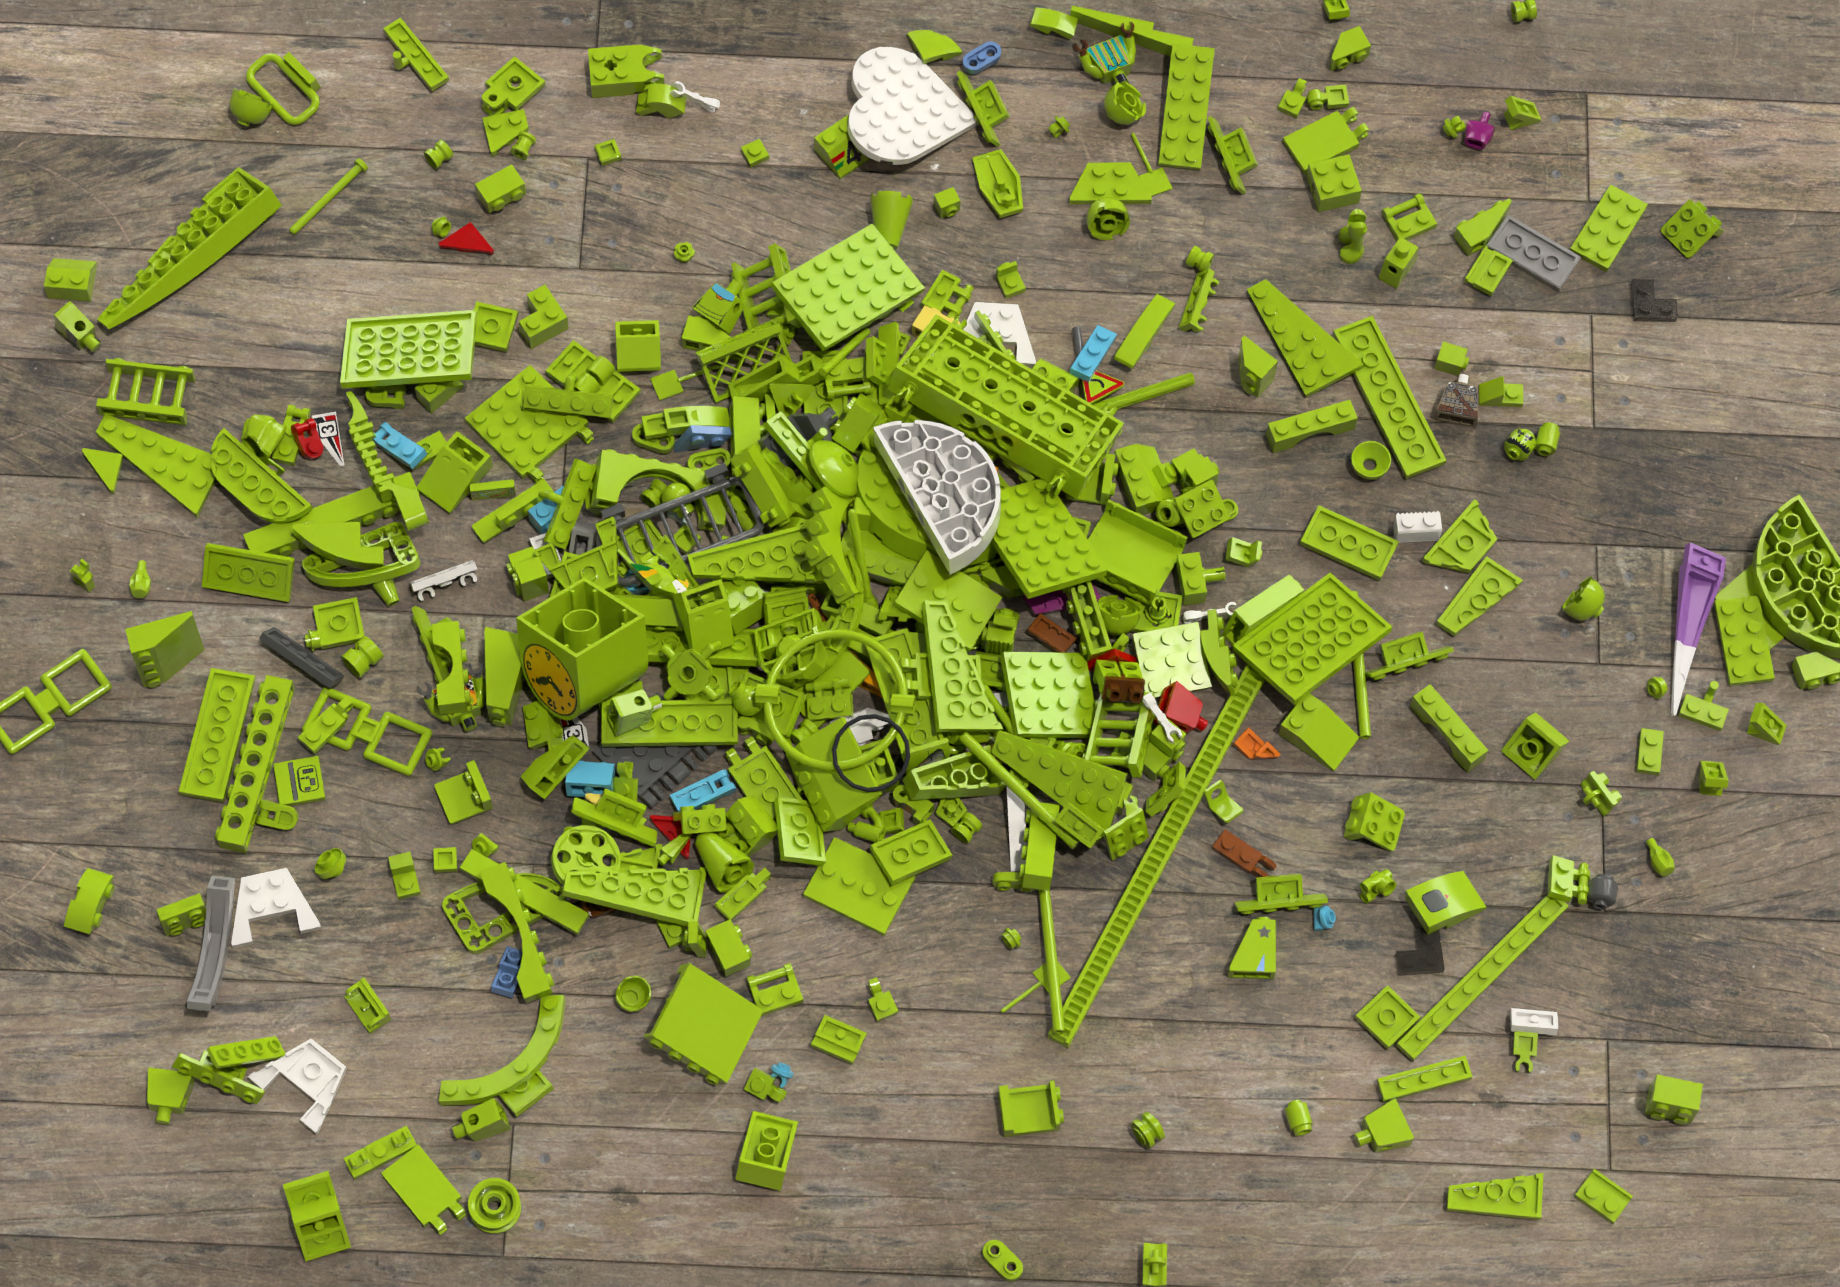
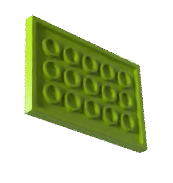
M873 224L773 281L770 286L823 352L921 294L925 289Z
M476 310L347 319L340 378L341 388L472 380L477 325Z
M1041 478L1000 490V519L997 530L991 540V543L1028 599L1104 577L1108 571L1059 496L1054 495L1055 490L1052 489L1048 492L1046 487L1049 483Z
M1328 573L1233 645V651L1295 705L1392 632V626L1333 574Z

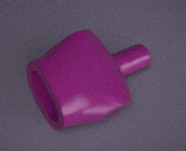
M1483 112L1480 121H1468L1464 139L1467 146L1482 150L1493 138L1495 127L1488 124L1491 116L1489 112Z

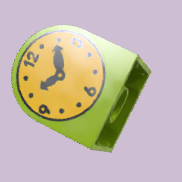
M586 577L516 617L520 661L525 679L538 701L550 713L560 719H575L644 676L648 669L645 616Z

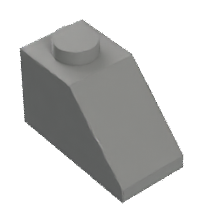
M577 521L572 529L569 553L580 555L596 548L598 531L595 524Z

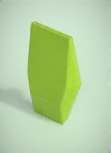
M1002 149L972 157L979 189L999 218L1023 212L1020 175Z

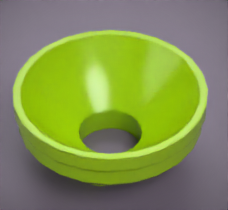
M1365 441L1353 450L1351 456L1352 468L1357 475L1364 479H1378L1389 470L1391 455L1388 449L1381 443ZM1365 461H1373L1376 464V468L1374 470H1367L1364 468L1363 463Z

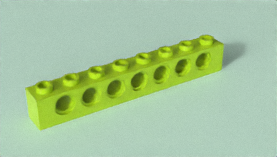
M266 675L265 681L260 683L258 691L260 698L258 702L254 703L252 710L254 718L252 723L249 722L246 730L247 742L241 746V762L235 766L234 785L231 784L229 787L228 805L223 807L221 815L223 822L221 826L217 827L215 839H217L220 848L247 853L260 809V800L264 796L295 691L293 680ZM271 699L278 700L275 704H267ZM266 719L272 720L268 725L261 724ZM258 740L266 741L263 745H255ZM253 760L260 761L256 766L249 765ZM246 781H253L251 786H243ZM240 802H247V805L243 808L236 807ZM235 822L241 823L240 827L236 829L230 828Z

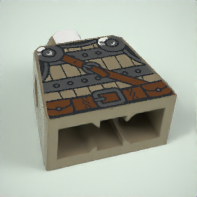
M1459 374L1457 375L1456 383L1447 382L1434 420L1472 428L1476 427L1479 416L1478 388L1469 385L1470 377L1468 375Z

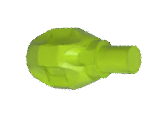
M144 560L138 561L137 569L130 578L129 588L131 594L136 598L146 597L151 588V579L147 573L146 561Z
M1654 838L1648 839L1646 844L1650 849L1651 865L1654 870L1661 876H1668L1673 873L1675 866L1670 853L1661 848V846H1658Z

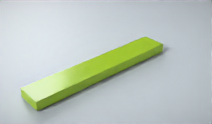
M471 849L460 866V870L483 883L479 871L498 865V863ZM516 874L517 880L514 881L516 889L521 888L525 901L521 902L522 905L577 935L579 934L590 916L589 913Z

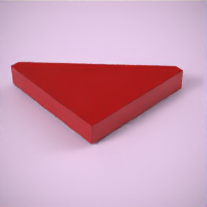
M471 222L438 243L440 249L450 248L462 252L494 254L493 248Z
M1114 648L1105 654L1087 661L1089 671H1094L1096 660L1116 661L1118 665L1119 661L1137 662V658Z
M650 815V821L669 842L682 834L681 821H673V816ZM691 838L680 852L685 860H689Z

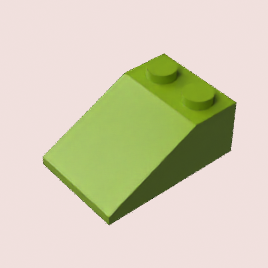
M1311 694L1296 704L1281 724L1278 734L1333 772H1335L1360 738L1325 703Z
M753 1111L735 1180L781 1191L798 1122Z

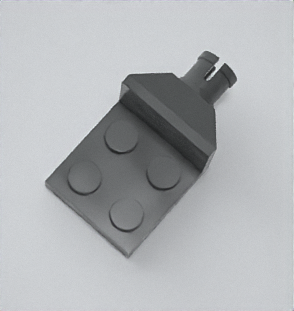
M829 407L820 415L804 413L791 414L787 417L806 441L810 440L820 428H826L828 434L822 440L831 441L829 427L835 424L839 418L838 416L831 418L836 412ZM769 432L758 440L762 450L767 447L770 451L775 452L785 466L790 467L792 470L797 467Z

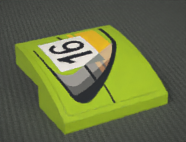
M944 738L910 748V760L905 776L912 769L949 758L948 739ZM905 750L902 754L904 761L906 757Z

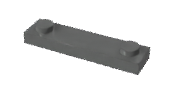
M272 627L262 632L259 640L265 643L269 649L275 650L317 679L321 685L331 688L341 683L344 677L342 673L277 628Z

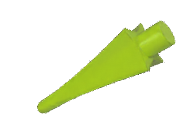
M682 833L661 848V856L657 859L658 863L664 866L670 861L673 864L694 833Z

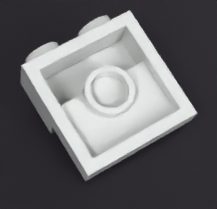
M865 708L855 712L854 717H847L845 719L849 722L858 716L871 714L889 718V714ZM877 719L860 720L849 727L858 746L866 744V741L873 739L872 731L881 730L883 725L888 723Z

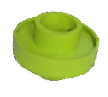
M339 848L323 852L315 864V873L322 879L339 876L344 870L346 855Z

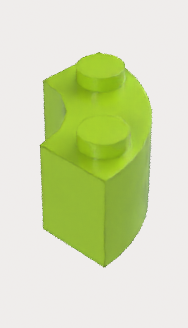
M90 868L86 869L77 884L76 898L70 901L64 927L90 934L96 927L100 926L103 918L101 914L107 899L111 898L115 886L112 885L113 875Z

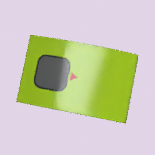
M1464 871L1436 877L1416 885L1405 892V900L1428 935L1443 927L1448 929L1487 909Z

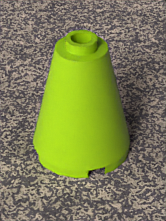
M877 191L876 196L874 193H871L870 202L874 226L893 249H897L913 204V197L908 194L907 198L901 197V192Z
M703 832L697 836L695 846L715 888L721 893L728 892L747 874L750 875L753 872L754 863L751 858L716 833Z

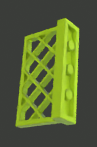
M771 320L695 352L715 403L731 396L729 386L725 393L717 395L715 388L719 380L730 384L735 381L738 372L745 375L748 374L740 370L745 358L754 361L750 372L754 371L758 364H765L760 361L764 350L774 353L772 360L777 358L778 355H783L791 360L779 322ZM775 336L779 340L776 351L766 347L769 339ZM754 345L761 348L756 359L747 356L749 348ZM732 354L741 356L737 367L726 364L729 356ZM713 362L721 364L716 376L709 373L708 364ZM725 366L735 370L730 382L720 378Z

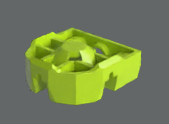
M811 608L754 629L759 666L768 675L777 659L791 645L808 635L824 631L820 613L815 608ZM825 640L817 641L808 645L809 647L802 648L796 657L793 655L780 671L776 683L792 688L797 686V678L799 680L804 678L807 681L814 680L824 670L828 659V652L822 642ZM794 663L798 665L799 668L796 671H794V669L792 668Z

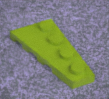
M1486 556L1437 620L1436 625L1455 637L1520 586L1523 580Z

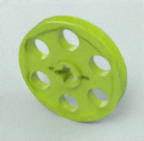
M589 825L576 826L565 831L558 838L551 854L553 872L563 885L567 872L595 871L596 873H608L609 870L619 871L621 863L620 851L615 840L604 830ZM573 834L578 835L581 838V843L579 845L571 844L569 836ZM595 836L601 837L604 845L601 847L593 845L592 838ZM561 852L568 854L569 862L561 863L557 859V854ZM588 855L590 857V862H586V864H584L582 862V857ZM605 856H611L615 864L610 867L606 866L602 859Z

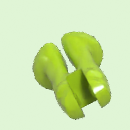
M1355 209L1350 213L1348 226L1341 228L1339 231V240L1346 244V246L1341 248L1339 257L1346 264L1358 262L1364 254L1363 241L1364 235L1367 232V225L1365 224L1367 216L1360 209Z

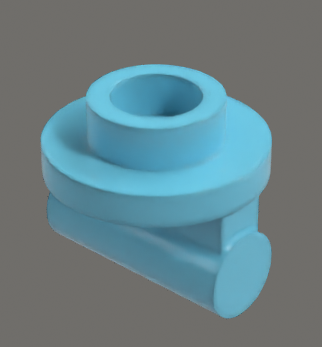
M1328 906L1314 908V931L1332 928L1336 921L1334 911Z

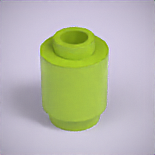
M1545 422L1539 428L1535 448L1538 454L1550 456L1556 453L1560 437L1558 425Z
M1301 1100L1289 1102L1287 1104L1288 1107L1284 1111L1290 1130L1294 1132L1295 1136H1302L1312 1132L1311 1126L1313 1122L1307 1103L1301 1102Z

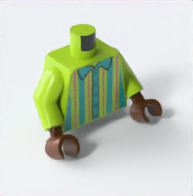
M1129 22V31L1124 29V23L1120 25L1121 32L1125 34L1124 38L1122 35H1119L1089 48L1086 40L1082 39L1080 40L1082 44L1081 49H1079L1077 43L1073 44L1072 48L1076 53L1080 54L1079 59L1087 74L1100 79L1105 84L1111 81L1119 82V84L1123 82L1129 83L1126 75L1130 74L1136 55L1134 36H1131V33L1134 31V24L1132 22Z

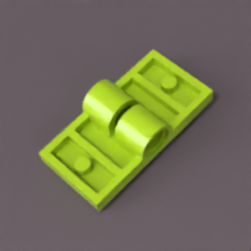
M574 340L545 370L546 375L564 388L567 376L571 373H576L578 379L574 383L575 391L613 395L611 417L607 418L612 423L617 420L641 393V389L618 373L607 358L601 355L596 357Z

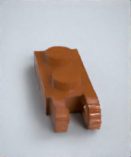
M1226 829L1212 847L1213 851L1255 877L1268 876L1265 871L1255 867L1257 863L1273 871L1277 867L1276 863L1268 857L1263 856L1262 853Z

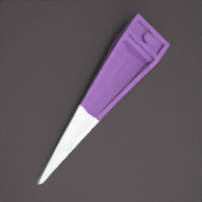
M1691 542L1685 545L1683 564L1679 569L1671 717L1677 714L1698 641L1723 580L1726 562L1725 557Z

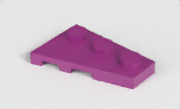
M1092 583L1094 593L1098 602L1101 596ZM1061 589L1029 599L1026 595L1023 596L1024 601L1034 616H1038L1040 613L1044 615L1067 610L1066 601L1068 599L1066 593H1062Z

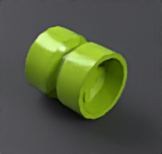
M363 636L355 643V649L350 648L341 656V659L355 676L361 678L370 670L369 665H376L384 655L370 638Z

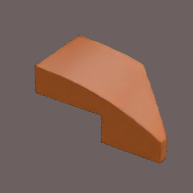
M1249 727L1232 744L1247 759L1278 758L1281 755L1268 741L1264 743Z

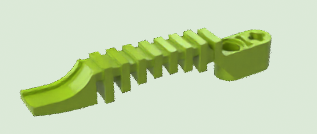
M351 391L346 392L349 399L348 403L353 411L352 419L348 423L350 436L368 472L369 478H371L373 486L376 488L377 494L381 496L382 502L396 501L408 531L429 524L416 488L408 489L393 482V473L386 475L387 468L386 466L381 467L382 461L380 458L377 459L378 453L374 450L376 444L373 442V438L376 435L373 432V423H368V417L355 395Z

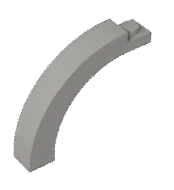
M211 876L207 886L203 944L194 984L187 999V1009L210 1011L211 1007L216 1004L223 980L230 942L235 878Z

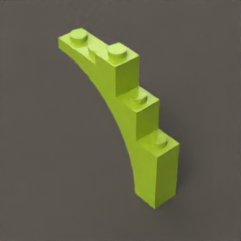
M823 487L805 498L814 513L813 517L803 522L812 540L800 548L811 567L817 566L836 602L839 604L858 593L844 559L840 536L844 511L856 498L855 496L844 498L835 494L829 488Z

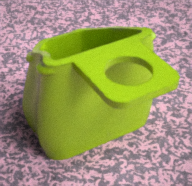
M254 414L244 422L241 437L242 443L264 464L276 467L278 471L274 472L280 476L285 472V469L269 457L283 437L287 427L276 422L273 417Z

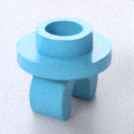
M778 1062L777 1065L773 1064L771 1070L774 1071L771 1076L781 1077L782 1083L780 1087L786 1086L788 1078H792L794 1074L790 1071L791 1067L781 1062Z

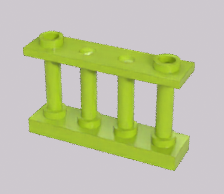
M776 243L768 246L770 252L768 258L745 269L736 262L731 263L733 269L731 273L732 278L744 286L739 292V296L745 303L743 312L748 327L746 331L759 326L757 314L781 303L785 309L783 315L772 320H776L780 325L787 322L796 328L802 327L779 296L754 306L752 298L753 295L770 288L773 281L791 271L784 248ZM770 266L774 267L775 274H773V277L749 287L747 277Z
M121 358L106 359L105 363L108 372L112 373L108 396L105 399H97L96 407L99 415L104 416L108 414L118 418L186 426L187 414L185 408L181 407L186 382L195 383L196 378L193 369L186 366L171 367L129 362ZM121 374L134 375L130 397L127 401L116 399ZM143 377L156 378L151 402L148 404L138 402ZM164 379L177 380L173 403L170 406H161L159 404Z
M1144 692L1143 696L1147 695L1148 693H1151L1154 697L1153 692ZM1100 693L1099 699L1095 701L1096 713L1087 751L1083 753L1082 758L1101 765L1126 766L1130 769L1132 777L1141 778L1155 716L1151 710L1145 707L1143 700L1140 703L1109 702L1108 699H1102ZM1108 711L1139 712V717L1135 721L1106 720ZM1104 729L1135 730V735L1131 739L1102 738ZM1099 747L1131 748L1130 755H1127V757L1097 756Z

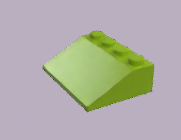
M849 522L842 538L841 546L843 553L852 550L856 558ZM860 529L869 579L894 587H904L919 561L905 557L882 543V539L875 533L871 534L869 530Z
M192 611L125 629L131 654L144 688L157 687L161 683L168 681L205 650Z
M841 717L799 742L794 748L811 758L833 761L832 747L836 734L847 723L845 717ZM850 727L840 737L836 750L837 761H845L863 755ZM786 754L823 832L843 830L882 795L881 791L864 792L854 789L840 778L836 770H822L809 767ZM867 763L842 770L844 776L854 784L867 788L879 787Z

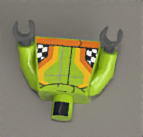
M478 661L480 668L477 671L472 670L471 663L469 664L470 672L474 676L472 678V675L469 674V683H465L466 690H470L471 703H467L468 712L440 715L437 688L432 690L431 685L424 682L427 686L426 692L422 693L419 686L416 689L420 695L425 697L424 701L433 716L443 722H449L451 726L462 723L466 732L477 728L478 725L474 718L481 715L480 708L485 705L486 683L484 675L481 674L483 666L480 661Z

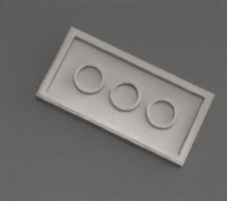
M1510 215L1506 216L1486 245L1488 249L1495 250L1512 259L1511 265L1558 292L1581 260L1579 255Z

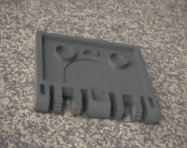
M659 692L655 694L660 697L661 701H667ZM600 743L593 750V754L601 762L614 764L617 777L619 776L617 772L618 762H633L632 778H638L637 797L650 809H653L659 803L656 797L660 800L665 798L663 791L656 786L659 781L670 791L675 788V785L665 775H668L675 783L680 784L691 774L681 761L691 770H695L698 766L688 754L693 752L699 759L705 761L708 758L707 754L712 755L717 750L716 745L602 747V743Z

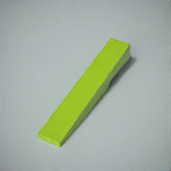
M1073 5L1071 7L1070 16L1077 18L1078 24L1114 37L1122 35L1124 38L1125 34L1121 32L1120 25L1124 23V29L1129 31V22H1132L1134 24V31L1131 33V36H1134L1136 45L1170 57L1173 43L1193 46L1194 38L1153 30L1154 22Z

